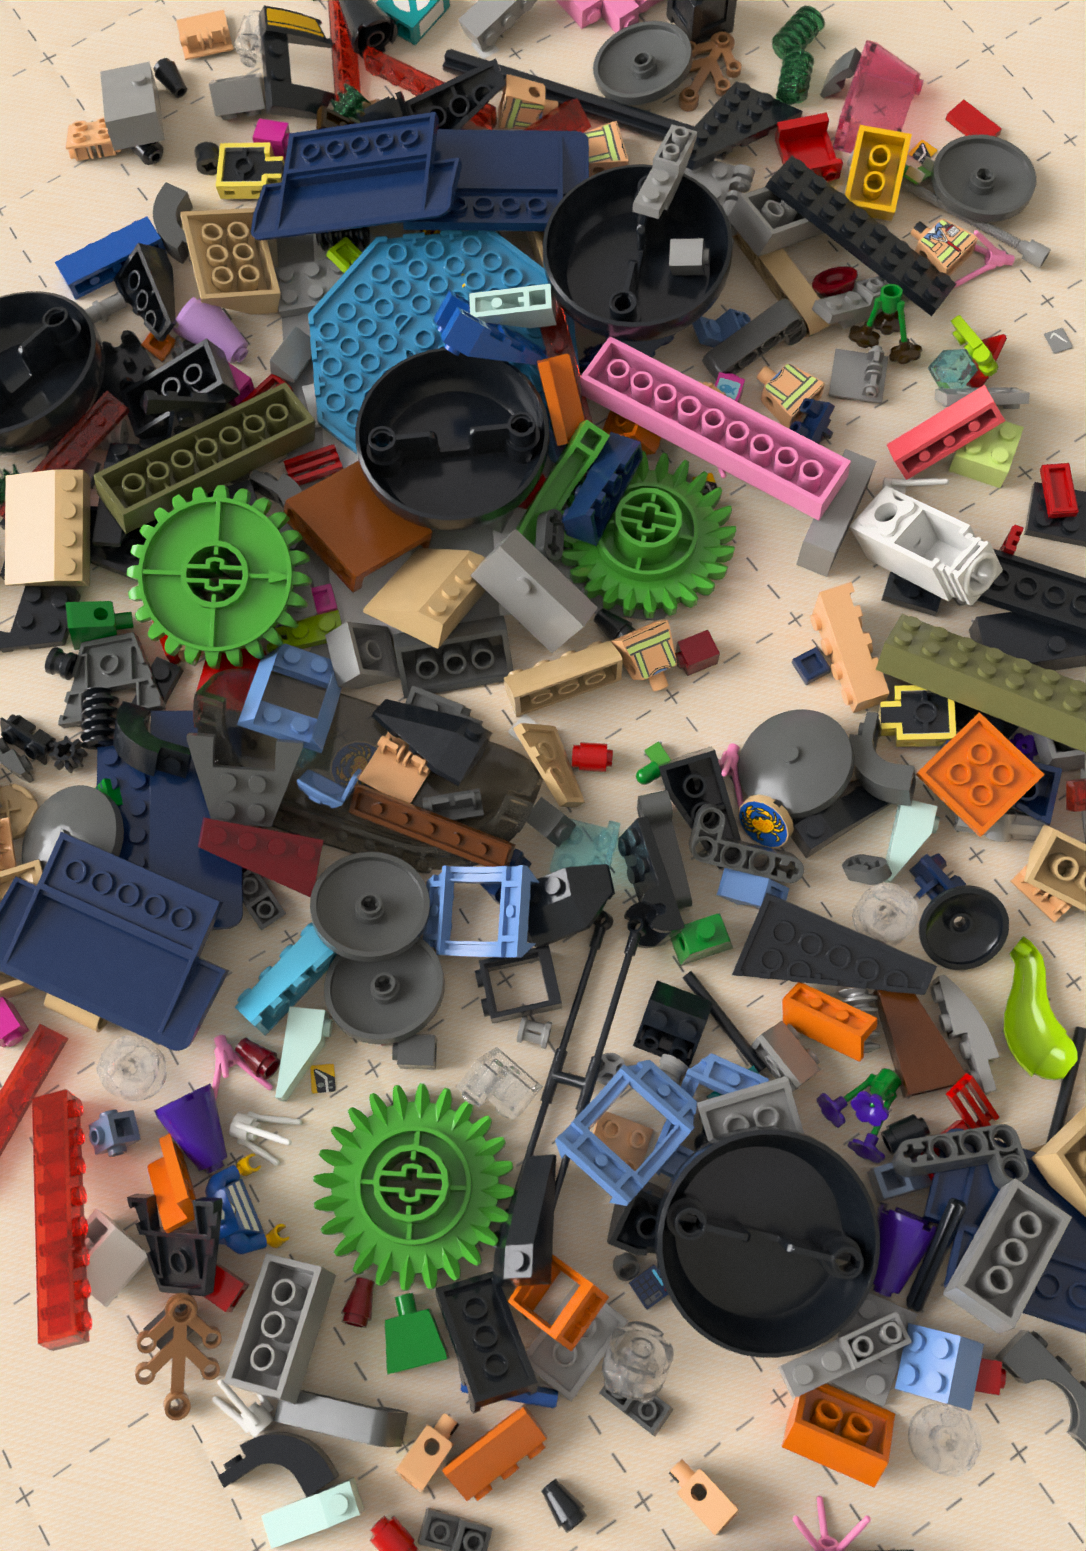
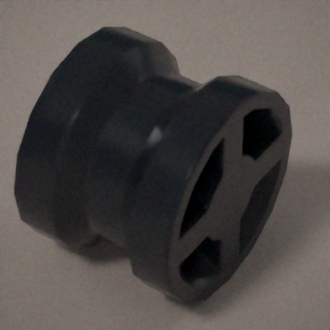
M212 142L198 144L194 150L197 159V170L204 175L217 174L219 146Z
M58 647L52 648L45 661L46 673L51 675L59 674L65 680L72 679L78 655L73 652L64 653L63 649Z

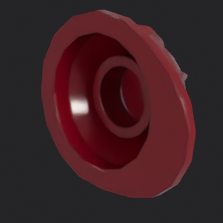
M847 266L824 270L815 276L812 288L824 298L853 291L855 281L858 278L857 270Z

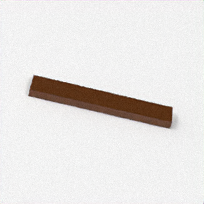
M361 784L355 786L349 813L485 867L510 865L516 844Z

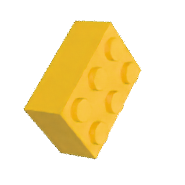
M860 125L845 195L856 206L864 209L870 217L892 221L912 134Z

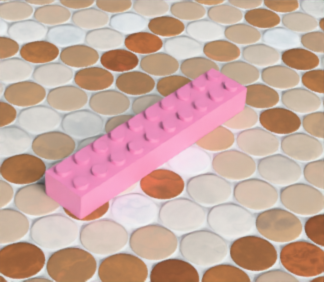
M609 336L580 376L583 396L818 521L848 478L850 460Z

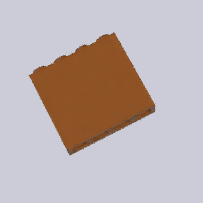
M359 461L285 500L284 513L290 518L287 523L302 535V539L352 593L362 588L364 577L419 545L427 549L430 545L433 531L430 528L418 526L404 520L388 509L373 493L363 475Z

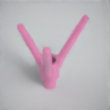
M975 230L974 235L988 249L976 245L974 251L985 255L986 265L955 281V287L988 270L995 269L996 266H1012L1015 259L1014 255L1006 254L1005 251L999 250L983 234Z
M729 744L727 751L723 752L721 760H718L722 776L731 775L733 778L738 807H740L744 803L737 766L740 747L736 744Z
M219 1035L214 1038L216 1063L212 1088L216 1100L221 1073H223L224 1078H227L229 1076V1068L236 1064L268 1090L273 1089V1086L266 1079L256 1077L240 1056L233 1052L232 1045L228 1044L225 1035Z
M822 1496L817 1497L821 1538L818 1541L798 1516L793 1517L794 1523L815 1551H844L871 1521L870 1516H865L838 1543L836 1539L828 1535Z

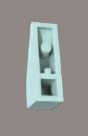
M551 284L469 293L470 314L485 323L524 328L556 325L555 299Z
M912 800L911 806H897L886 856L892 875L889 879L880 883V887L886 888L926 842L929 836L937 832L940 817L935 816L937 806Z
M289 1006L275 1098L284 1102L288 1100L324 1047L326 1037H331L333 1020L329 1019V1014L325 1010Z
M351 1478L309 1497L263 1514L261 1517L272 1549L358 1516L365 1509L355 1478Z

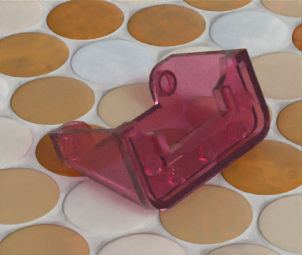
M866 40L842 108L833 149L851 154L855 147L860 125L901 132L914 95H920L924 80L920 79L921 73L879 43Z

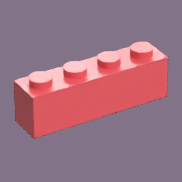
M983 385L886 445L895 464L905 479L908 480L1005 422V419L986 386Z

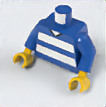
M253 1153L241 1158L237 1162V1166L231 1165L214 1174L208 1180L205 1189L206 1197L223 1199L219 1244L226 1245L237 1254H246L267 1247V1244L272 1248H279L290 1238H281L278 1235V1232L286 1227L284 1224L276 1225L267 1235H264L263 1228L243 1179L240 1178V1175L249 1176L261 1168V1165L255 1168L249 1165V1159L255 1156Z

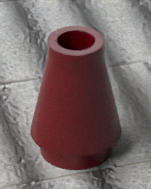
M247 1037L243 1038L235 1048V1052L242 1057L256 1077L268 1079L280 1066L281 1061L277 1058L276 1052L251 1041Z
M356 1278L355 1285L341 1312L343 1314V1323L359 1328H367L368 1321H372L374 1281L366 1278Z

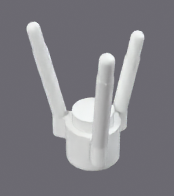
M884 477L882 489L888 486L905 494L906 486L946 485L949 483V480L936 477L912 478L908 480Z
M251 1111L247 1115L237 1113L232 1120L229 1135L238 1139L237 1144L249 1148L274 1165H278V1159L250 1140L255 1141L260 1136L285 1145H291L292 1142L290 1139L260 1129L261 1123L257 1121L301 1125L302 1120L259 1115Z
M220 1379L218 1385L239 1408L242 1414H238L217 1396H214L212 1401L235 1420L246 1433L250 1432L255 1437L274 1420L270 1414L274 1407L267 1400L266 1396L257 1394L262 1405L259 1406L255 1401L250 1407H247L227 1384L223 1383L224 1380Z

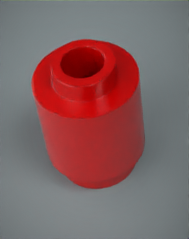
M580 742V745H573L572 767L579 768V771L606 772V767H612L613 750L607 749L608 744Z
M384 1515L370 1530L374 1534L370 1542L378 1551L418 1550L414 1544L415 1539L394 1515L389 1519Z

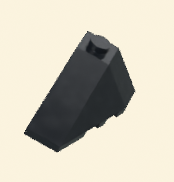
M493 59L405 101L408 116L436 112L439 119L438 129L460 130L506 85L497 60Z
M138 243L114 277V281L125 302L133 307L132 311L135 315L141 316L148 330L158 341L163 342L176 325L173 268L165 249Z
M110 443L104 469L146 449L138 444ZM99 497L92 540L93 545L121 547L132 531L127 534L124 532Z
M385 699L372 713V717L396 738H402L409 744L408 750L414 755L420 754L427 760V767L432 772L457 786L462 783L480 761L492 735L491 731L467 718Z
M712 746L684 754L658 766L670 800L691 830L698 809L702 805L713 804L725 816L722 836L741 841L716 751ZM706 813L703 817V823L708 826L715 824L718 819L717 813ZM707 840L700 841L708 852L711 843ZM728 848L725 851L724 858L726 860L736 859L739 854L738 848Z
M858 780L849 782L843 794L823 811L808 817L792 819L794 830L790 837L807 859L892 803L885 802L871 795L861 786Z
M554 1154L529 1156L525 1159L508 1211L509 1216L504 1223L494 1253L493 1286L495 1287L551 1284L556 1155Z
M648 1182L627 1206L614 1204L607 1243L635 1255L647 1256V1253H656L655 1225L665 1189ZM683 1220L678 1221L684 1228L693 1224Z

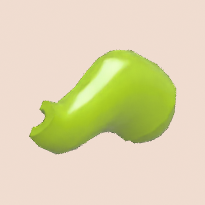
M1023 936L1009 953L1015 968L1013 983L1004 1012V1035L1008 1048L1014 1058L1031 1077L1036 1075L1043 1080L1055 1081L1064 1078L1077 1062V1050L1073 1041L1066 1035L1067 1031L1056 1020L1050 1008L1043 957L1033 943Z

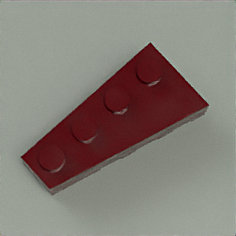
M203 817L198 847L311 898L324 840Z

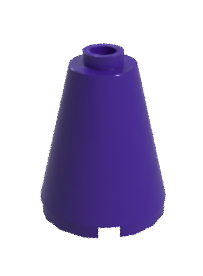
M207 1084L154 1110L158 1120L198 1171L205 1169L207 1174L224 1166L222 1160L227 1158V1152L215 1094L211 1084Z
M880 1202L877 1209L880 1254L877 1272L873 1281V1290L884 1296L891 1297L892 1293L899 1294L927 1252L938 1225L936 1224L929 1228L930 1222L923 1220V1217L896 1207L895 1211L891 1209L888 1211L886 1210L888 1204Z

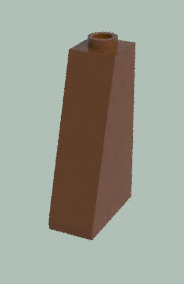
M875 990L872 993L877 996L875 1004L878 1008V1014L895 1072L901 1080L900 1089L903 1098L953 1087L966 1073L917 996L910 993Z

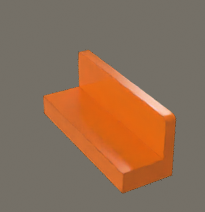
M566 353L537 361L557 446L568 444V440L572 437L579 423L585 421L570 355Z
M798 982L782 999L783 1022L786 1026L790 1024L797 1032L858 1062L864 1058V1041L877 1028L876 1017L802 982Z
M167 1134L159 1138L164 1157L150 1163L147 1168L153 1191L156 1195L163 1229L166 1233H170L195 1220L193 1200L197 1198L183 1151L173 1137Z

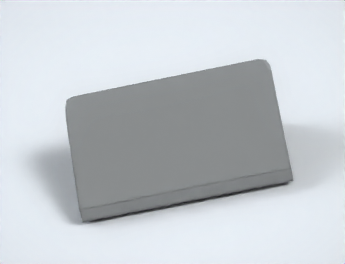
M293 327L270 359L271 374L295 383L312 359L311 338L300 328Z

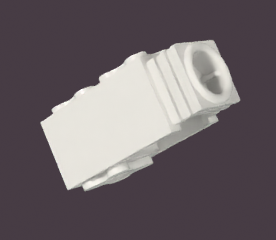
M885 486L849 526L868 560L947 601H950L953 597H958L959 600L966 601L968 605L972 606L1003 571L989 541L984 542L980 537L976 538L970 525L888 486Z

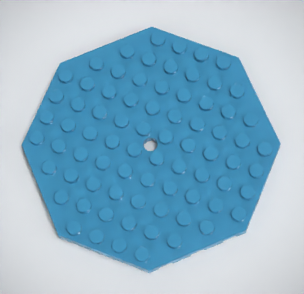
M442 230L438 234L425 235L422 232L403 234V237L398 238L376 237L308 314L318 424L357 454L355 428L358 413L367 393L376 381L390 368L404 359L428 350L444 348L445 343H443L441 338L442 333L437 330L438 325H436L433 318L449 290L470 302L469 293L548 284L545 269L495 231ZM556 299V325L536 328L503 325L545 349L549 357L569 354L580 400L582 399L574 319L560 307ZM509 362L520 370L536 388L546 409L549 429H552L538 365Z

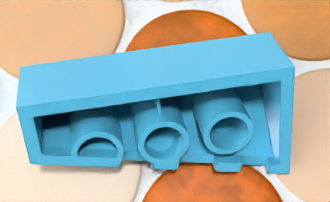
M312 923L302 930L301 938L294 946L290 944L281 952L279 956L281 959L273 967H267L258 978L260 981L252 989H246L237 1000L239 1003L235 1008L265 1036L289 1012V1006L293 1007L326 973L337 953L333 952L321 941Z

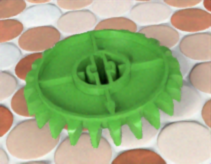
M642 451L643 459L597 546L569 537L564 530V548L571 549L563 550L561 561L567 566H577L570 570V579L574 583L586 581L584 595L589 599L601 595L603 597V608L610 610L616 604L623 606V615L631 617L636 609L643 610V614L647 619L654 618L656 609L662 608L668 616L675 615L677 604L680 602L684 606L692 608L697 605L698 597L696 592L709 596L714 591L715 583L710 579H723L727 573L728 567L717 562L724 563L730 561L733 557L735 547L722 544H727L733 540L736 526L720 527L729 520L732 512L731 506L713 510L720 501L721 487L710 491L706 495L702 494L708 473L704 471L691 483H688L686 480L689 461L684 460L674 475L668 473L669 461L667 453L661 455L655 470H649L646 453ZM585 475L579 481V485H583L586 479ZM573 492L567 499V505L569 508L571 507L574 501L575 493Z
M218 485L214 490L213 497H208L207 492L202 487H197L192 494L193 501L187 502L178 494L172 498L174 510L168 513L159 507L154 511L155 518L158 521L155 527L150 525H143L140 532L147 540L144 545H132L130 553L139 558V565L127 568V576L138 580V586L128 591L129 599L137 602L142 601L144 604L135 613L137 621L145 623L153 620L154 623L148 631L149 638L157 642L165 635L168 636L165 642V651L169 655L175 656L184 645L185 660L188 664L196 666L201 652H205L208 665L212 669L219 670L221 655L226 653L231 664L239 668L243 666L241 649L246 648L251 655L261 660L264 658L263 648L260 643L261 639L265 638L279 647L284 644L280 634L275 629L278 623L292 629H297V621L286 610L288 606L296 608H307L308 602L297 593H294L293 590L294 587L312 584V579L307 575L294 571L295 566L309 562L310 556L302 551H290L289 547L298 543L303 537L296 530L280 532V529L290 519L284 512H277L268 518L266 517L272 506V502L269 499L262 497L250 506L251 492L248 489H239L235 493L234 498L230 499L229 489L225 485ZM230 555L237 557L242 566L229 564ZM224 572L232 578H242V580L219 579L218 585L210 579L201 577L223 578ZM201 591L213 593L211 602L206 601Z
M420 1083L416 1091L415 1101L409 1102L401 1086L395 1085L393 1088L392 1106L387 1107L377 1094L372 1093L369 1099L373 1115L367 1117L354 1107L348 1109L351 1121L356 1127L352 1133L337 1126L332 1127L331 1133L343 1146L340 1151L322 1149L319 1152V1156L334 1166L333 1173H322L313 1176V1181L316 1184L331 1189V1195L314 1202V1208L319 1211L335 1213L336 1217L328 1221L320 1230L325 1235L344 1234L345 1238L334 1251L337 1257L350 1255L356 1250L360 1253L353 1267L354 1273L358 1275L363 1274L373 1264L378 1265L376 1284L379 1286L386 1285L395 1271L399 1272L400 1286L403 1291H409L412 1288L416 1274H422L428 1289H435L438 1282V1270L444 1268L448 1276L452 1280L457 1281L461 1278V1268L458 1261L463 1257L475 1266H479L482 1263L481 1255L476 1248L479 1242L490 1246H497L499 1239L489 1227L491 1222L505 1223L509 1216L507 1212L497 1207L498 1200L512 1198L515 1193L514 1188L499 1184V1178L509 1174L514 1168L513 1163L510 1161H495L494 1156L501 1152L506 1145L504 1138L498 1137L488 1141L484 1138L490 1130L492 1119L489 1116H485L474 1124L469 1121L473 1114V1101L467 1099L454 1111L451 1109L452 1093L450 1089L445 1088L439 1095L436 1104L430 1103L428 1088L425 1084ZM411 1157L413 1163L402 1165V1171H392L396 1164ZM421 1157L431 1159L436 1163L441 1174L428 1173L420 1166ZM412 1174H417V1178L422 1183L442 1184L441 1190L416 1189L415 1197H410L411 1192L406 1188L386 1187L387 1180L412 1182ZM387 1196H397L406 1204L411 1205L406 1206V1215L395 1211ZM425 1198L437 1199L431 1208L421 1214H416L417 1210L412 1207L424 1205Z

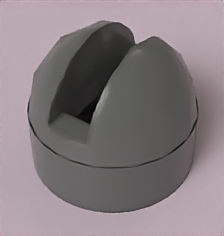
M623 1252V1254L617 1255L613 1260V1269L619 1280L629 1281L638 1275L640 1265L631 1253Z

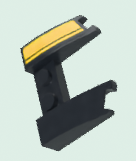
M264 5L258 16L266 112L271 115L317 119L318 109L322 105L328 108L329 103L335 104L337 94L291 83L288 43L332 48L333 42L331 38H326L320 27L322 24L321 20L299 12Z

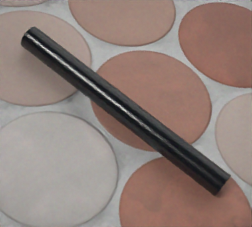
M692 971L687 973L683 980L695 995L713 1001L710 1011L712 1017L750 1065H754L757 1071L761 1072L767 1067L695 974Z
M1078 1026L1075 1028L1072 1041L1077 1050V1062L1062 1079L1046 1143L1064 1127L1086 1040V1028Z

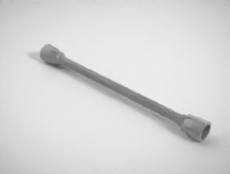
M854 150L852 151V153H851V155H850V157H849V159H848V162H847V165H848V166H851V161H852V157H853V152H854ZM902 177V188L914 195L916 194V196L919 195V198L931 204L933 203L936 207L939 206V208L947 211V213L953 214V216L959 217V219L962 218V221L973 225V227L976 226L979 230L982 229V231H985V233L990 234L994 238L996 237L999 241L1002 240L1005 244L1008 243L1009 246H1014V249L1017 248L1018 252L1023 255L1022 259L1030 264L1041 268L1048 257L1051 249L1033 239L1031 242L1018 239L1014 235L1006 233L1003 229H997V226L994 227L989 222L975 221L962 217L947 208L934 192L931 193L928 189L925 190L922 186L916 185Z

